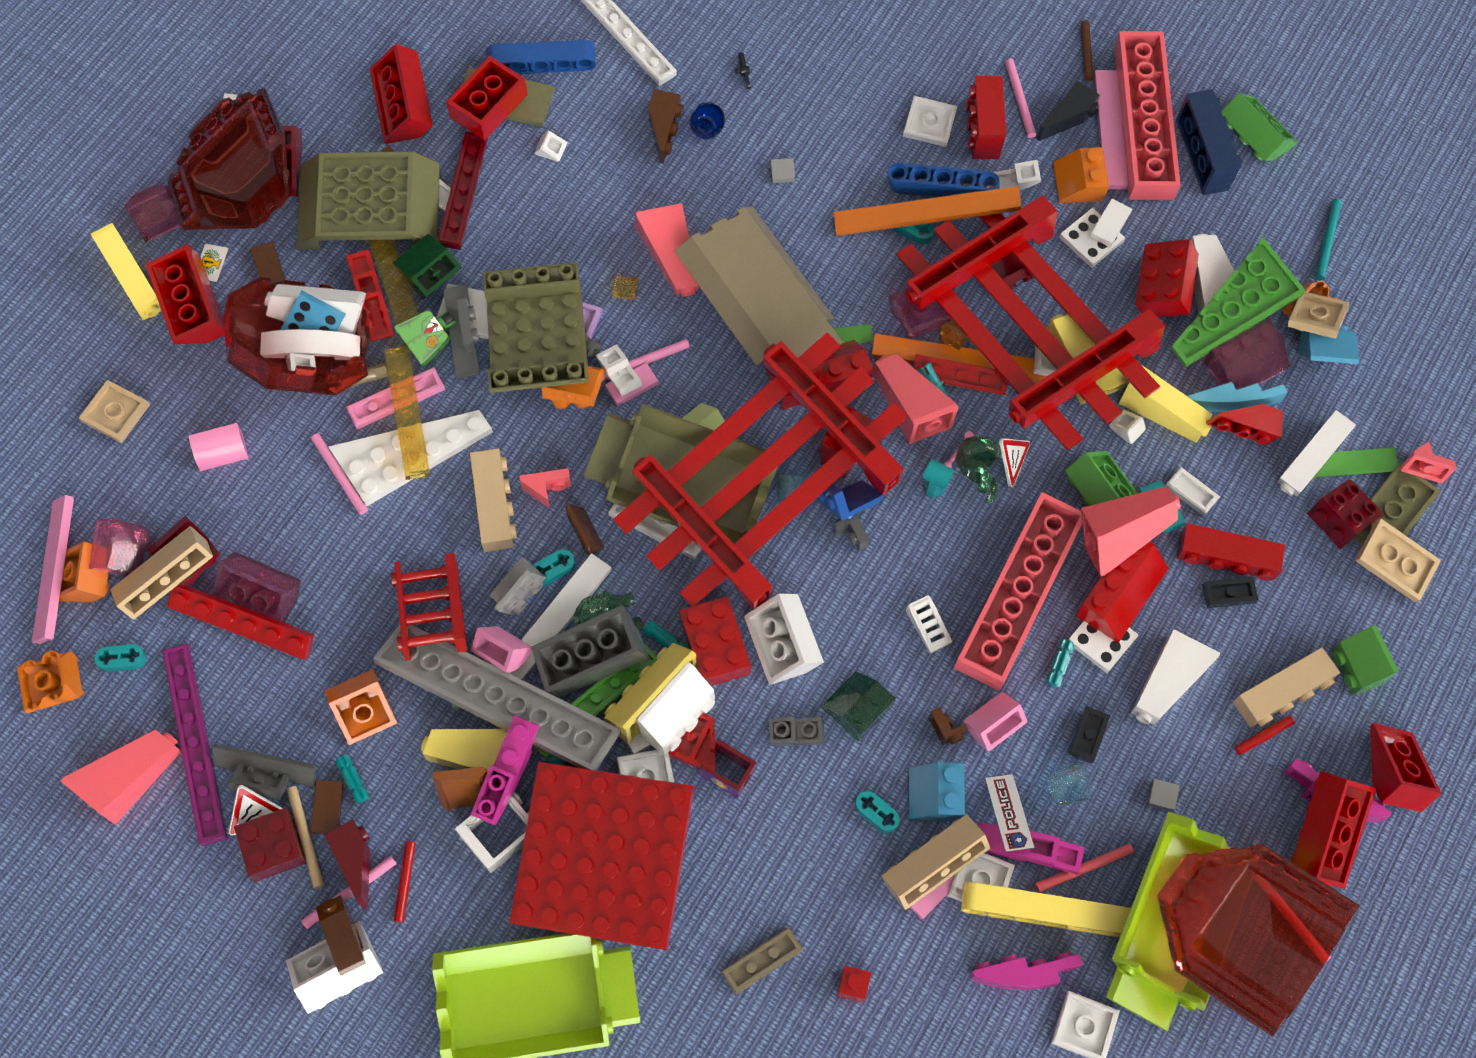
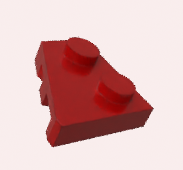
M702 713L698 718L695 728L691 732L686 731L681 737L679 746L674 751H669V756L698 769L702 764L716 772L714 718Z

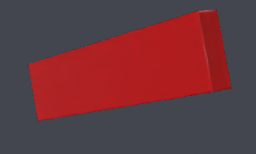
M919 354L915 355L913 368L918 370L923 367L927 375H929L925 365L931 363L939 380H943V384L1006 395L1008 383L996 369Z

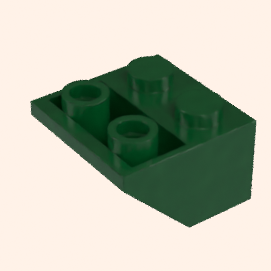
M429 233L392 263L422 300L462 268L448 249Z

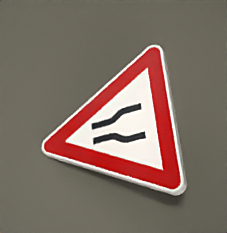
M1001 438L999 441L998 458H1003L1008 486L1013 487L1030 447V442Z
M239 785L236 791L229 834L236 835L234 829L236 825L283 808L249 788Z

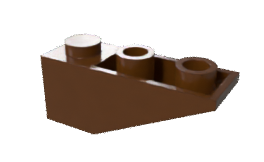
M654 89L649 104V122L660 163L664 164L666 155L670 156L673 145L671 138L672 136L676 137L678 131V123L676 122L683 115L684 105L681 104V95Z

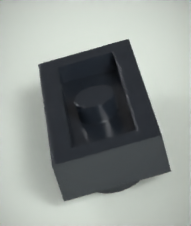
M1253 577L1207 581L1202 584L1207 608L1254 604L1259 600Z
M1086 706L1068 755L1093 764L1110 715Z

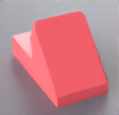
M1427 442L1413 451L1400 466V471L1443 484L1457 467L1455 461L1434 455L1430 442Z
M568 468L519 476L522 490L548 508L550 506L547 490L562 491L566 487H571Z

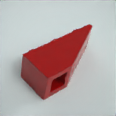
M1260 404L1221 412L1207 420L1206 424L1216 427L1219 431H1228L1236 434L1237 437L1254 440L1260 445H1268L1282 437L1283 411Z

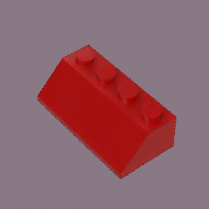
M395 44L369 68L383 141L386 144L420 138L433 126L418 52Z
M189 244L145 264L174 344L209 343L228 334L201 256Z
M851 340L842 343L835 353L812 372L830 392H833L860 367L872 378L873 366L865 348L857 341ZM766 368L767 375L770 381H772L775 376ZM790 392L779 401L782 410L801 405Z
M1149 541L1109 573L1102 576L1075 616L1119 643L1169 569L1156 546Z
M1320 771L1314 784L1315 789L1311 802L1307 807V815L1303 827L1299 832L1298 844L1291 858L1289 872L1314 882L1345 889L1376 788Z

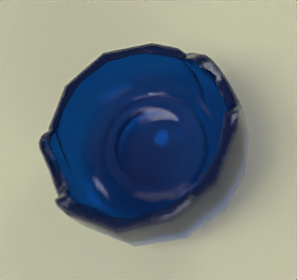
M712 102L699 104L690 116V129L697 137L704 140L715 138L720 134L725 125L724 111L719 105Z

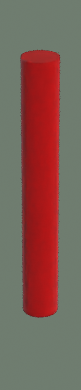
M405 842L393 922L404 923L416 842Z

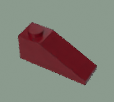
M282 126L285 133L289 193L281 173L278 172L273 177L274 196L298 197L302 158V128ZM275 133L279 160L284 171L282 150Z
M352 819L324 836L356 901L362 909L368 907L370 848L366 841L370 837L364 826L358 827Z

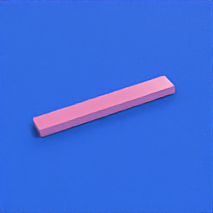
M1095 70V92L1100 95L1097 103L1099 105L1097 110L1100 147H1103L1109 189H1127L1128 176L1117 70Z
M68 495L54 500L52 504L32 643L42 644L54 638L74 497Z

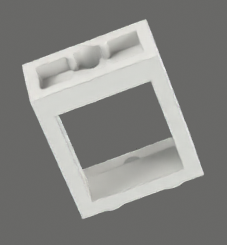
M514 791L508 805L527 826L529 812L526 813L521 807L523 801ZM471 815L457 826L455 830L486 869L492 873L523 847L525 833L493 858L471 832L484 820Z

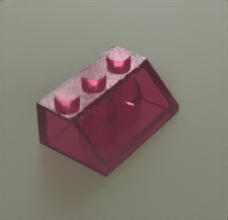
M1270 319L1215 347L1204 361V364L1220 385L1232 382L1236 390L1256 383L1261 384L1290 367L1283 336Z
M234 552L219 562L213 596L285 623L297 602L302 580Z

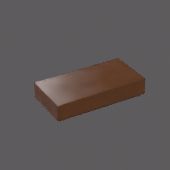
M274 242L251 247L263 290L275 288L277 284H287Z
M316 780L310 828L311 834L325 835L339 827L344 790L343 781Z

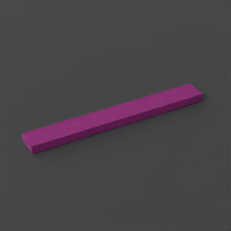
M186 643L164 649L162 652L198 841L202 847L227 840L228 838L189 644Z

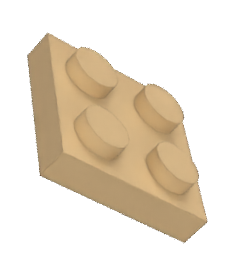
M1305 292L1303 296L1298 298L1290 316L1288 327L1336 339L1347 313L1349 302Z
M107 380L80 415L79 419L82 423L122 444L150 404L147 400Z

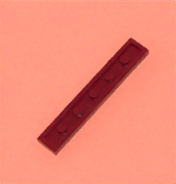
M465 132L438 237V242L445 248L457 250L462 248L488 143V138L484 141L471 132Z

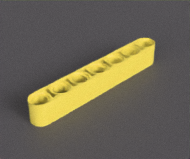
M974 882L963 884L961 911L965 913L1119 938L1131 910L1129 907Z

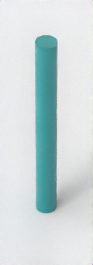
M1333 199L1315 276L1317 280L1325 279L1342 204L1340 199Z

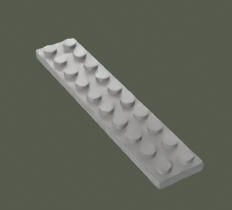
M400 624L373 658L376 665L505 731H508L514 715L540 725L533 745L578 768L596 771L620 735L619 728L509 673H505L467 652L457 653L456 647L447 642L410 647L411 660L406 661L403 651L399 652L397 646V636H401ZM413 625L408 626L409 637L429 634Z

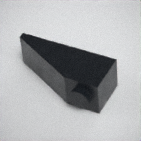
M1077 81L1040 125L1036 139L1041 141L1084 123L1089 116L1093 117L1099 108L1097 103L1100 95Z

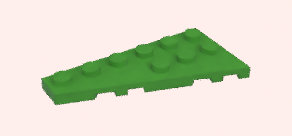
M1262 237L1253 251L1247 255L1242 264L1232 273L1192 324L1176 340L1171 350L1184 368L1303 296L1306 290L1265 238Z

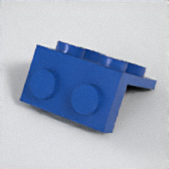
M860 480L841 490L832 484L816 499L831 513L844 520L854 517L856 513L866 508L874 507L883 500L882 493L868 483Z

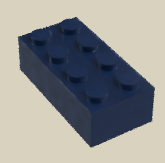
M1213 89L1188 93L1178 113L1176 122L1202 195L1229 191L1242 166V161L1234 148V138L1227 129V119L1220 110V100L1216 98Z

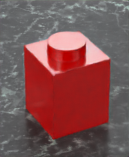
M844 966L837 997L863 1003L866 1000L872 972Z

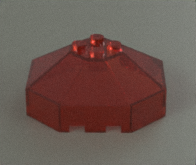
M260 277L227 295L223 315L227 362L265 389L337 396L368 376L365 355L370 340L369 326L366 325L367 313L365 309L362 308L355 335L360 336V356H353L350 360H335L334 357L314 356L316 367L296 365L295 371L288 370L286 358H265L260 355L261 333L278 331L283 326V321L266 316L268 306L264 305L267 293L269 291L273 292L276 287L275 284H270L271 278ZM285 280L284 285L305 286V282ZM319 284V287H318V288L334 289V288H332V287L329 286V285H323V284Z

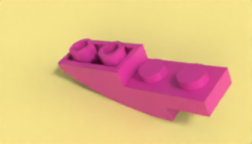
M514 715L496 761L489 768L470 815L490 824H497L527 766L533 751L531 747L540 725Z
M1296 758L1287 766L1283 773L1305 787L1300 796L1311 802L1315 789L1314 784L1319 774L1313 770L1309 763ZM1373 799L1366 822H1382L1390 817L1392 812L1387 810L1381 801Z
M978 823V827L986 835L991 848L986 853L1023 863L1029 861L1077 875L1080 872L1084 847L1060 841L1059 837L1030 831L1034 848L1006 852L999 826L996 824Z
M1065 952L1056 955L1055 961L1046 963L1045 958L1030 962V967H1028L1025 957L1017 959L1016 955H1010L1001 958L1000 964L991 965L990 961L975 965L976 970H973L969 975L973 981L996 988L1009 990L1043 989L1058 985L1061 982L1058 973L1077 969L1083 965L1080 954L1072 956L1071 952Z

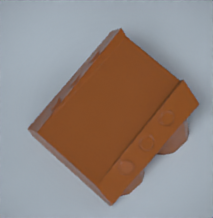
M475 767L433 773L432 777L440 804L448 813L451 809L474 807L486 778L487 769Z

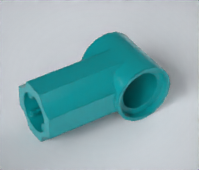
M932 459L922 477L925 479L923 487L926 495L931 498L942 496L955 470Z

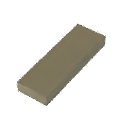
M788 927L722 970L721 973L734 994L737 995L801 953L803 948Z

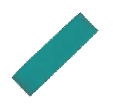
M931 223L894 228L898 233L921 245L928 244L934 234V228ZM923 230L927 231V234H919V232H922Z
M561 549L536 562L533 566L537 570L541 569L542 572H546V578L542 582L544 587L570 573L574 568L575 562L570 551ZM559 558L567 560L568 565L563 566L559 564Z
M136 644L103 647L96 652L94 657L95 664L104 672L140 669L147 660L145 651ZM133 652L139 655V657L134 659V662H131L129 658H124L131 657ZM108 654L112 658H117L109 660L107 665L102 661L107 658Z
M864 791L858 795L855 801V808L864 819L882 833L889 834L897 829L900 818L892 807L871 791ZM863 799L867 801L868 799H871V806L876 810V812H874L869 807L863 809V802L861 800ZM880 813L884 817L892 816L891 822L893 826L890 824L883 826V818L878 814Z

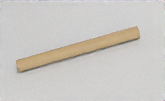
M297 786L287 788L289 801L313 888L319 889L324 886L299 792Z

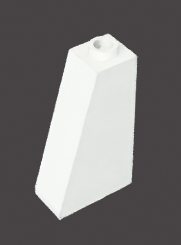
M1198 234L1191 239L1199 253L1194 283L1198 315L1234 272L1216 235Z
M277 284L273 292L269 291L264 302V305L268 306L266 316L285 322L301 290L345 313L346 315L336 332L354 335L366 293L361 291Z
M1336 410L1278 480V483L1281 485L1280 489L1290 496L1294 494L1297 497L1345 440L1356 424Z
M1173 630L1168 636L1131 714L1135 715L1136 719L1144 724L1151 723L1155 725L1215 662L1220 652Z

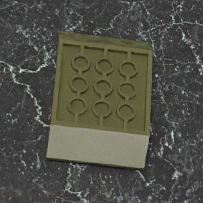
M415 152L319 153L301 165L297 250H321V241L412 239L413 245H415L428 233L438 241L440 164Z
M578 262L483 272L490 370H488L489 392L496 393L588 383L589 372Z

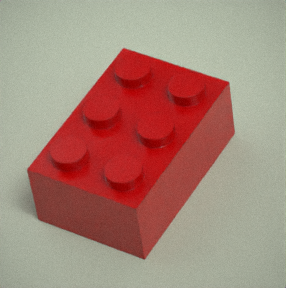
M489 56L446 101L449 117L485 141L528 95L526 80Z
M975 75L973 85L969 86V98L966 99V112H970V117L967 118V131H971V136L968 137V150H972V159H1000L1006 137L1003 76Z
M1190 239L1147 243L1144 245L1135 305L1141 314L1151 309L1157 317L1190 315L1199 256Z
M728 596L679 610L680 623L689 649L696 653V670L710 686L750 675L751 664Z

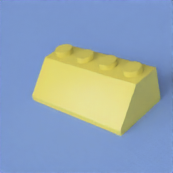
M672 643L669 648L664 647L658 653L657 661L651 667L648 665L642 670L639 675L640 679L635 685L630 684L623 691V698L617 704L612 703L604 713V721L619 728V737L628 745L640 733L637 722L639 716L688 662L696 669L695 652L675 643Z

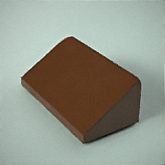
M573 505L566 506L567 518L586 554L590 556L591 553L595 554L602 551L604 545L585 509Z

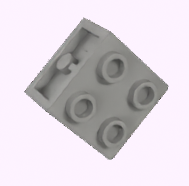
M522 557L490 594L498 603L495 609L498 612L513 616L519 614L526 607L528 598L538 593L543 587L542 582L546 577Z

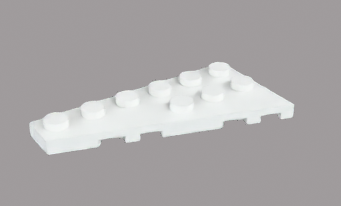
M480 410L329 446L328 448L367 507L491 434L493 431Z

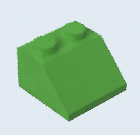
M1376 625L1339 642L1332 649L1333 660L1336 665L1340 666L1344 674V682L1351 689L1353 695L1379 687L1399 672Z

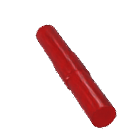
M1288 715L1234 747V750L1240 756L1294 725L1295 721Z

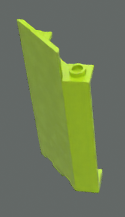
M1168 811L1112 957L1117 969L1106 998L1168 1032L1178 1002H1180L1179 1005L1187 1010L1195 1011L1197 1008L1205 1011L1257 867L1255 856L1228 847L1225 838L1199 830L1194 819Z
M564 933L433 953L432 972L437 992L436 1013L440 1028L441 1058H536L610 1046L609 1034H614L613 1027L640 1023L630 946L603 950L602 939Z

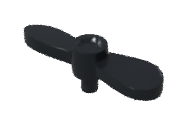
M741 52L738 53L741 67L740 69H735V74L744 76L747 89H751L748 77L750 75V68L746 66L745 55Z

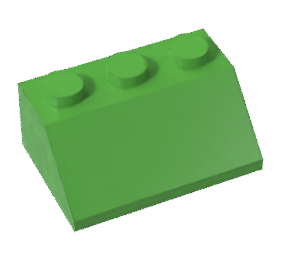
M1239 93L1221 111L1222 115L1227 119V127L1231 130L1235 129L1239 133L1238 138L1245 145L1250 144L1254 149L1253 154L1261 161H1273L1299 143L1252 95Z
M1108 451L1086 452L1065 470L1069 476L1070 483L1075 488H1078L1087 506L1138 494Z

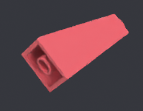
M682 203L636 212L635 229L675 295L681 294V296L685 297L695 294V291L699 289V285L674 252L689 239Z
M897 354L890 357L888 355L882 356L875 362L873 374L889 406L895 402L908 415V418L899 426L909 445L953 427L959 407L952 399Z
M1168 486L1081 508L1084 547L1100 576L1109 573L1178 520L1177 509L1181 507L1180 500L1177 494L1174 495Z
M154 730L65 776L61 782L99 814L116 825L181 753L175 746L178 741L167 732L161 735L157 730Z

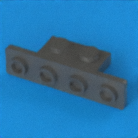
M466 285L445 288L446 311L456 321L455 324L449 327L456 377L465 378L480 375L476 342H479L477 328L473 327V320H476L474 306H470L468 288Z
M218 744L213 748L214 765L235 770L229 780L230 790L237 791V787L243 785L263 797L280 800L289 782L312 787L316 784V766L314 764Z

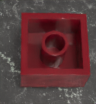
M287 808L234 826L248 877L253 881L258 882L307 864L293 815Z

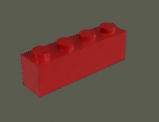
M1186 523L1180 533L1177 559L1184 560L1185 563L1191 565L1199 563L1208 565L1209 568L1214 570L1226 569L1233 571L1237 575L1248 574L1257 576L1260 580L1270 581L1275 580L1282 572L1285 544Z

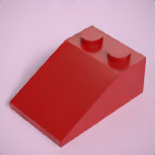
M1377 723L1370 725L1372 783L1374 788H1376L1377 797L1383 804L1422 812L1442 793L1414 734Z

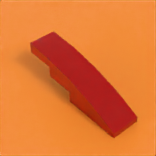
M369 249L346 255L356 291L366 293L362 312L371 342L395 336Z

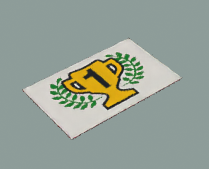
M210 244L204 245L201 259L209 281H218L229 248Z

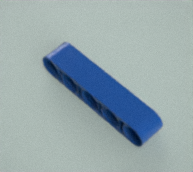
M588 40L494 44L486 48V59L491 56L517 74L589 71L596 65L595 45Z
M895 163L887 171L890 188L897 193L944 197L1000 189L999 176L989 171Z

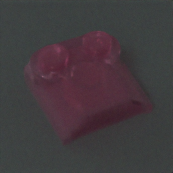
M167 185L152 186L133 195L125 205L145 243L182 225L176 205L177 202Z
M906 289L889 295L888 300L892 306L891 312L900 321L908 336L918 337L940 329L951 321L950 316L936 301L920 310L915 304L912 305L905 295Z
M118 519L97 520L94 529L89 569L128 576L143 564L145 548L151 541L149 531L141 525Z

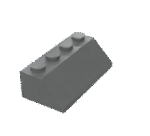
M623 605L531 647L545 691L557 698L564 697L649 658L642 637Z

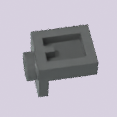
M857 514L850 519H838L833 528L835 536L847 532L850 544L852 546L856 545L859 552L868 548L869 538Z

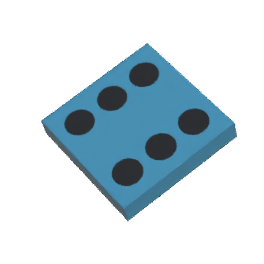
M301 290L280 330H323L336 332L346 314Z

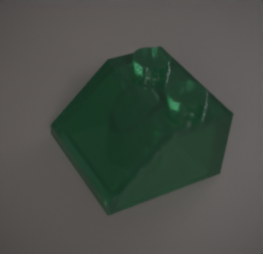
M855 671L821 708L859 742L893 707L896 698L878 681Z

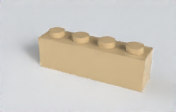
M499 448L471 452L470 458L484 552L514 548L513 539H517L515 524L510 523V516H514L512 501H507V494L511 493L509 479H504V471H508L506 456L501 457Z
M189 526L111 588L116 606L133 620L136 619L213 557L207 540Z
M1322 647L1239 695L1233 701V704L1250 728L1256 724L1262 727L1274 719L1272 717L1273 714L1280 712L1283 715L1295 707L1292 703L1300 699L1303 703L1315 695L1313 691L1319 687L1324 691L1335 684L1334 678L1340 674V671Z
M966 814L962 818L955 820L940 834L934 835L929 842L918 850L912 851L900 863L891 866L882 875V878L888 890L900 905L907 910L991 848L986 835Z

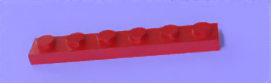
M177 585L170 591L167 608L305 660L309 657L314 634L189 586L181 588Z

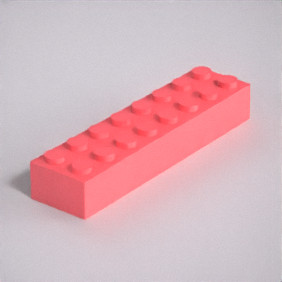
M1119 31L1114 45V56L1118 74L1125 145L1128 199L1174 200L1181 184L1164 32Z
M1041 492L953 669L1000 691L1082 525L1080 510Z

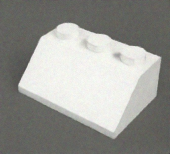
M777 594L744 616L769 685L805 674L824 663L798 594Z
M688 662L637 719L641 737L664 756L679 746L681 737L686 731L691 732L697 725L699 716L703 712L708 713L715 704L714 689L691 663Z
M360 921L355 923L366 960L365 965L340 976L326 939L286 960L293 990L308 1014L316 1009L323 1008L327 1003L340 996L347 995L354 988L374 980L383 973L379 959Z

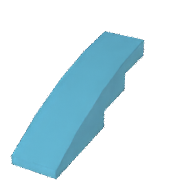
M1230 382L1189 395L1188 397L1209 412H1226L1260 404L1268 406L1282 402L1288 392L1284 384L1262 391L1258 383L1236 390L1233 383Z

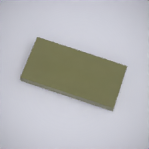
M468 67L463 83L477 69ZM526 80L528 95L506 119L543 128L555 93V86Z
M1400 461L1370 500L1382 511L1383 515L1379 519L1384 520L1406 536L1441 491L1424 478L1400 471V466L1403 464ZM1374 523L1361 531L1354 540L1363 546Z

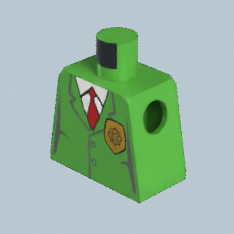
M427 310L396 325L394 328L421 365L425 367L450 342L451 339L445 330L455 324L456 321L448 311L436 319L430 310Z

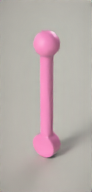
M971 431L965 433L964 440L951 458L943 463L944 465L952 468V463L967 442L973 440L974 434Z

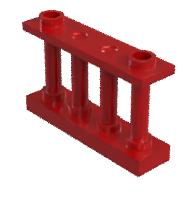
M455 553L445 554L446 564L441 565V568L408 573L402 572L400 561L394 562L395 572H391L393 587H397L401 636H397V646L399 652L403 651L406 661L411 660L410 647L450 641V644L455 643L457 653L468 651L459 569ZM442 577L444 580L448 579V585L444 586L443 589L405 594L404 583ZM444 598L446 601L450 600V606L446 607V610L407 615L406 604ZM442 620L452 622L453 628H449L446 632L409 637L408 626Z

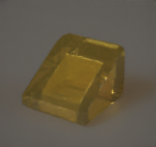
M616 275L612 288L613 297L636 300L639 278Z

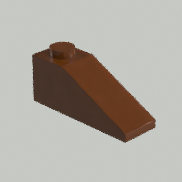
M342 896L328 899L317 906L316 911L340 976L365 965L366 960L355 922Z

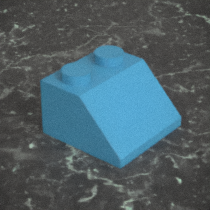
M1343 324L1336 339L1301 331L1298 354L1313 361L1359 364L1356 332L1348 329V325Z
M937 762L908 769L909 820L954 822L965 815L964 763Z

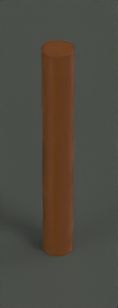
M1084 20L1081 22L1084 78L1086 81H1091L1094 77L1089 21Z

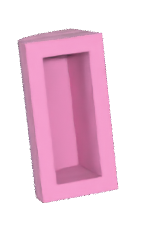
M237 423L189 435L191 449L200 471L248 459L243 432Z
M498 626L477 628L470 651L505 673H509L519 669L528 660L532 653V646Z
M1004 692L999 693L963 720L973 738L988 752L1028 722L1020 703Z

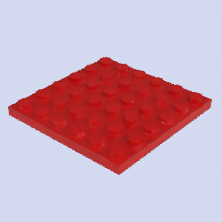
M538 762L509 923L668 950L695 786Z

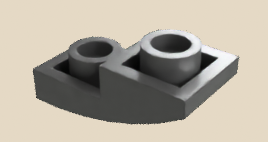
M822 717L769 719L770 745L806 746L824 744Z

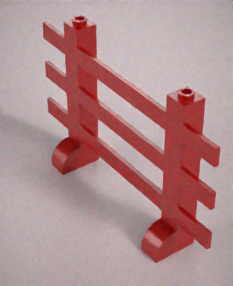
M1044 195L1007 218L1002 213L978 216L989 229L969 242L949 220L934 229V233L952 253L932 266L912 244L898 251L896 256L914 275L906 284L905 295L912 305L915 304L920 310L934 301L942 307L1018 394L1010 400L1009 416L1014 423H1019L1023 429L1040 419L1068 451L1083 441V437L1057 409L1058 406L1079 394L1102 421L1108 424L1120 416L1122 411L1097 385L1096 381L1115 368L1122 373L1144 399L1160 389L1161 386L1134 356L1138 354L1141 358L1147 357L1159 349L1165 324L1151 309H1148L1111 333L1028 243L1032 239L1034 243L1041 244L1054 236L1058 210ZM1012 253L1095 345L1073 358L994 271L991 265ZM974 276L1057 370L1035 384L955 294L953 289Z
M828 332L799 357L782 341L776 345L774 343L771 344L763 353V364L775 378L669 471H666L651 454L647 458L641 457L633 465V476L646 491L620 512L613 521L627 535L656 508L661 506L679 527L646 555L651 563L659 571L662 570L692 542L713 562L679 592L691 607L702 601L726 578L734 585L736 591L752 610L765 603L773 596V586L748 559L856 463L864 470L868 481L877 491L882 493V496L886 495L901 481L904 468L883 448L880 442L907 419L908 415L894 402L866 428L862 426L845 408L874 383V380L862 367L856 370L833 392H830L812 373L841 347ZM790 392L809 413L700 508L683 490L682 486ZM821 428H824L839 443L842 449L733 544L715 522Z

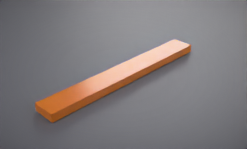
M1019 186L837 211L834 212L835 232L837 236L1014 212L1022 208Z
M875 334L871 358L879 359L882 356L888 355L890 357L897 354L908 364L914 365L915 355L919 354L995 369L977 349ZM1010 355L1035 384L1046 377L1045 375L1033 373L1034 358Z

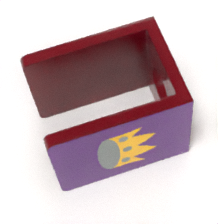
M717 739L715 750L747 769L738 785L702 764L699 767V775L738 799L755 772L757 762Z

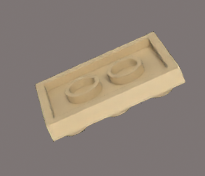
M1382 519L1375 521L1355 559L1357 563L1413 602L1421 600L1441 561Z

